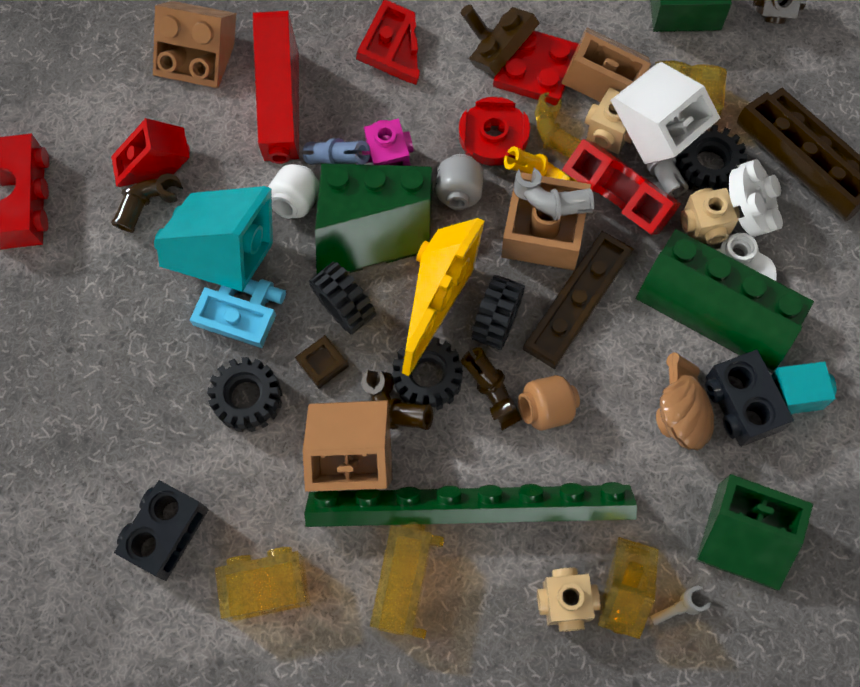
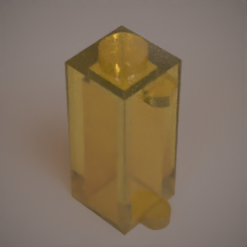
M411 522L407 525H401V527L390 526L370 627L373 630L412 638L425 639L427 630L415 627L431 546L443 547L444 538L432 535L431 532H426V526L423 524Z

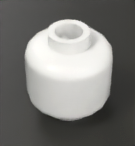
M296 164L283 166L268 186L272 189V209L283 218L304 217L318 199L319 181L312 170L305 166Z

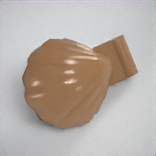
M674 352L666 360V364L669 366L670 384L665 387L660 397V408L656 412V421L664 436L674 438L685 449L698 451L709 442L713 435L714 413L706 391L698 382L699 367Z

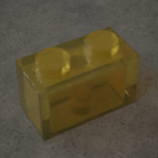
M280 547L267 551L268 557L252 560L251 555L235 556L226 560L227 565L215 567L221 619L233 622L311 606L304 557L298 551L292 552L291 547Z

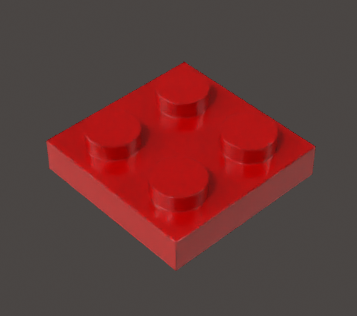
M534 30L494 77L493 87L559 107L566 89V85L561 82L579 43Z

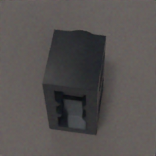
M758 350L714 365L707 374V381L705 382L707 394L712 402H718L724 414L722 419L724 428L730 438H736L740 447L779 433L794 422ZM728 376L740 379L744 389L733 387L728 380ZM746 411H753L758 414L762 424L755 425L751 423L746 416Z
M158 480L155 487L149 488L143 495L139 505L140 511L134 521L128 523L120 532L117 539L118 547L114 553L148 573L167 581L209 509L194 498ZM172 502H178L176 515L169 520H164L163 511L165 507ZM154 537L156 540L155 550L149 556L143 557L141 554L143 543L147 539Z

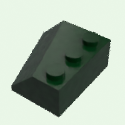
M321 163L315 225L317 274L332 262H337L341 268L343 267L345 270L353 273L363 270V267L377 263H390L416 256L422 243L425 240L430 242L433 194L432 167Z

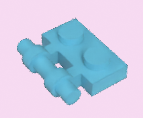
M250 279L243 290L244 293L252 295L249 302L234 297L238 290L222 285L219 291L204 287L190 318L192 325L263 348L276 317L274 309L265 307V304L268 301L282 304L286 291L274 287L273 282L260 279L258 282Z

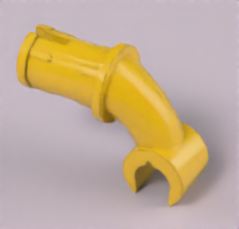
M513 146L507 152L516 156V158L514 159L506 155L504 157L506 169L514 171L520 169L522 173L532 174L533 168H536L542 176L577 182L564 171L548 162L546 155L540 153L533 155Z

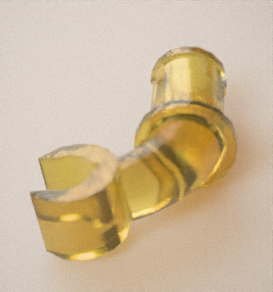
M549 92L543 93L539 97L534 111L537 129L544 143L543 148L547 149L549 147L569 159L582 140L560 128L561 124L558 122L554 123L562 106L561 99L556 106L548 108L546 101Z

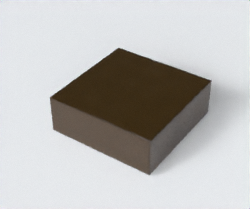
M326 335L295 357L298 364L318 389L349 367L348 362Z

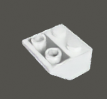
M663 62L654 65L610 100L644 164L676 157L720 119L704 85Z

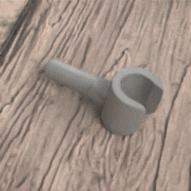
M694 586L686 590L680 596V601L649 616L653 625L660 624L685 612L695 615L706 611L710 607L711 602L697 607L691 599L692 593L703 589V587Z

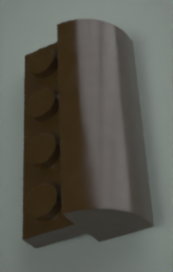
M783 87L771 95L768 92L764 93L743 108L737 119V125L845 222L858 213L860 210V155Z

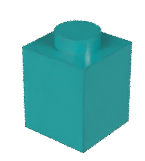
M825 361L778 367L771 375L791 414L823 410L836 399V381L834 376L828 373Z

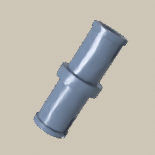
M332 138L327 142L311 141L304 145L303 151H314V154H303V158L310 165L321 163L363 165L369 161L370 155H359V151H370V147L363 140L345 142L340 138Z

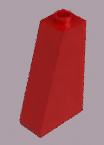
M289 11L254 12L253 39L258 145L264 161L284 164L289 160L299 159V52Z

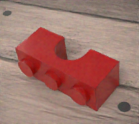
M32 133L0 137V185H15L13 192L0 200V250L43 245V232L48 230V217L44 211V199H48L49 189L44 178V168L49 167V156L46 148L41 147Z
M582 139L562 168V171L577 182L591 184L592 191L613 202L622 210L621 213L651 235L660 234L681 205L676 199L590 140Z

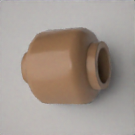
M559 375L528 382L523 389V393L518 397V407L522 419L525 423L531 424L532 427L539 431L571 423L576 415V408L580 405L577 389Z

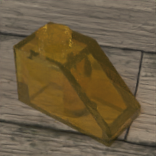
M618 537L601 600L598 626L609 629L617 634H625L640 639L655 601L658 549Z

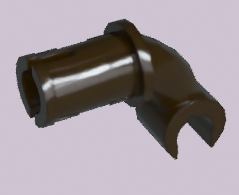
M167 173L161 175L158 179L145 180L133 185L129 189H123L121 194L124 197L114 219L111 221L112 225L120 230L134 233V228L144 205H149L151 197L160 196L163 201L168 203L178 201L174 193L165 191L171 186L183 189L178 177Z
M475 347L472 349L477 356L476 358L472 356L470 351L466 352L461 359V363L476 380L478 391L481 394H486L493 406L490 407V412L494 420H499L501 430L521 421L520 412L509 397L505 387L504 373L499 369H495L482 348Z
M367 370L361 380L362 387L365 392L370 394L371 401L389 400L390 429L395 430L399 426L421 428L423 430L430 429L433 423V408L431 405L402 403L398 398L391 399L389 393L394 388V380L391 373L380 371V382L378 385L376 381L378 372Z

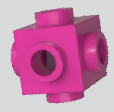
M399 118L390 121L380 120L372 125L364 126L365 138L369 144L370 151L361 152L362 155H370L367 163L371 162L372 165L410 166L409 153L414 152L410 132L402 131Z

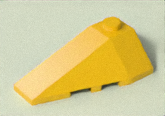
M475 218L440 228L430 242L425 240L422 243L416 261L420 262L402 374L407 376L411 374L470 278L476 262L484 220Z

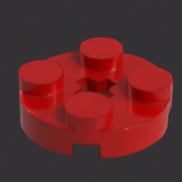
M486 97L476 101V106L472 107L468 112L466 109L459 121V141L465 154L481 164L490 166L504 165L505 155L515 159L516 156L509 154L507 151L513 146L523 151L526 149L530 135L528 116L525 112L522 114L519 109L515 108L516 103L506 98ZM491 126H498V131L503 133L494 137L485 131H490Z

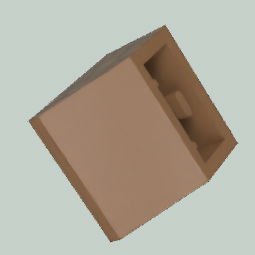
M176 1L155 5L153 75L219 88L235 44L237 13Z
M586 27L561 83L601 102L609 87L619 92L623 91L649 70L651 62L648 56Z
M389 400L310 403L308 405L303 443L305 491L388 488L393 480Z

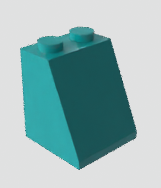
M260 186L190 193L182 205L175 208L172 218L166 226L159 229L155 236L154 248L157 250L159 267L243 292L273 244L272 189Z

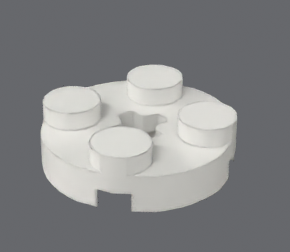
M758 159L737 165L738 168L732 169L729 176V192L733 207L741 206L745 216L738 219L742 228L754 237L781 229L783 221L778 210L776 198L781 195V186L778 178L775 175L768 176Z

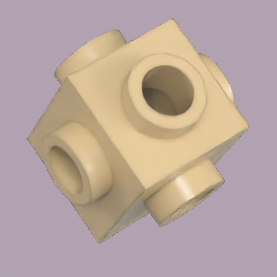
M609 87L600 104H593L586 116L585 124L589 125L586 140L593 141L603 149L619 154L625 142L631 144L633 141L610 101L620 92Z
M704 188L690 195L684 210L681 212L682 227L688 233V236L709 245L718 244L728 239L740 218L738 206L733 207L727 188L717 190Z
M577 568L552 570L553 577H546L543 582V589H537L539 614L546 615L547 626L558 625L559 632L584 630V622L593 620L595 618L594 611L600 610V596L597 584H590L589 574L578 575ZM565 590L576 592L578 598L576 605L571 606L564 602L563 592Z

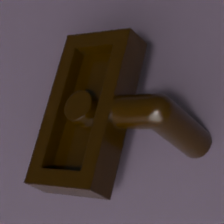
M467 5L461 10V15L476 36L482 40L474 53L469 57V60L477 69L495 76L540 24L534 13L512 7L500 18L496 27L490 29L485 25L472 5Z

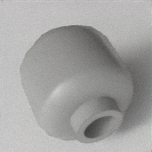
M455 154L442 161L437 170L435 193L439 201L453 210H463L477 204L482 197L484 170L480 163L466 154Z

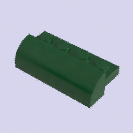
M675 229L664 249L658 255L635 298L740 356L758 350L768 371L771 373L775 371L791 348L803 327L801 326L814 303L813 300Z

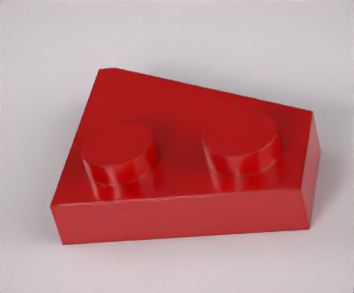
M383 0L357 50L356 60L417 85L420 71L417 63L418 44L415 35V12L389 0Z

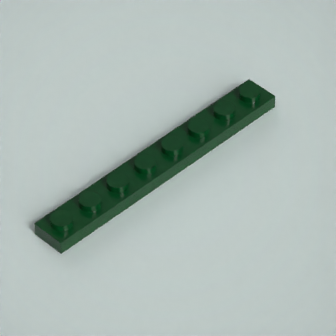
M607 482L602 485L591 486L566 483L561 486L546 487L536 484L502 488L496 485H484L480 488L443 486L439 489L402 487L398 490L364 489L357 491L309 492L304 515L305 527L637 520V503L631 486L617 482Z

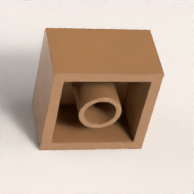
M521 172V177L523 180L531 182L532 174ZM542 176L540 185L548 192L552 189H557L558 192H569L591 188V184ZM513 187L503 236L501 258L575 271L586 213L560 216L559 220H554L551 215L536 209L528 200L517 197Z

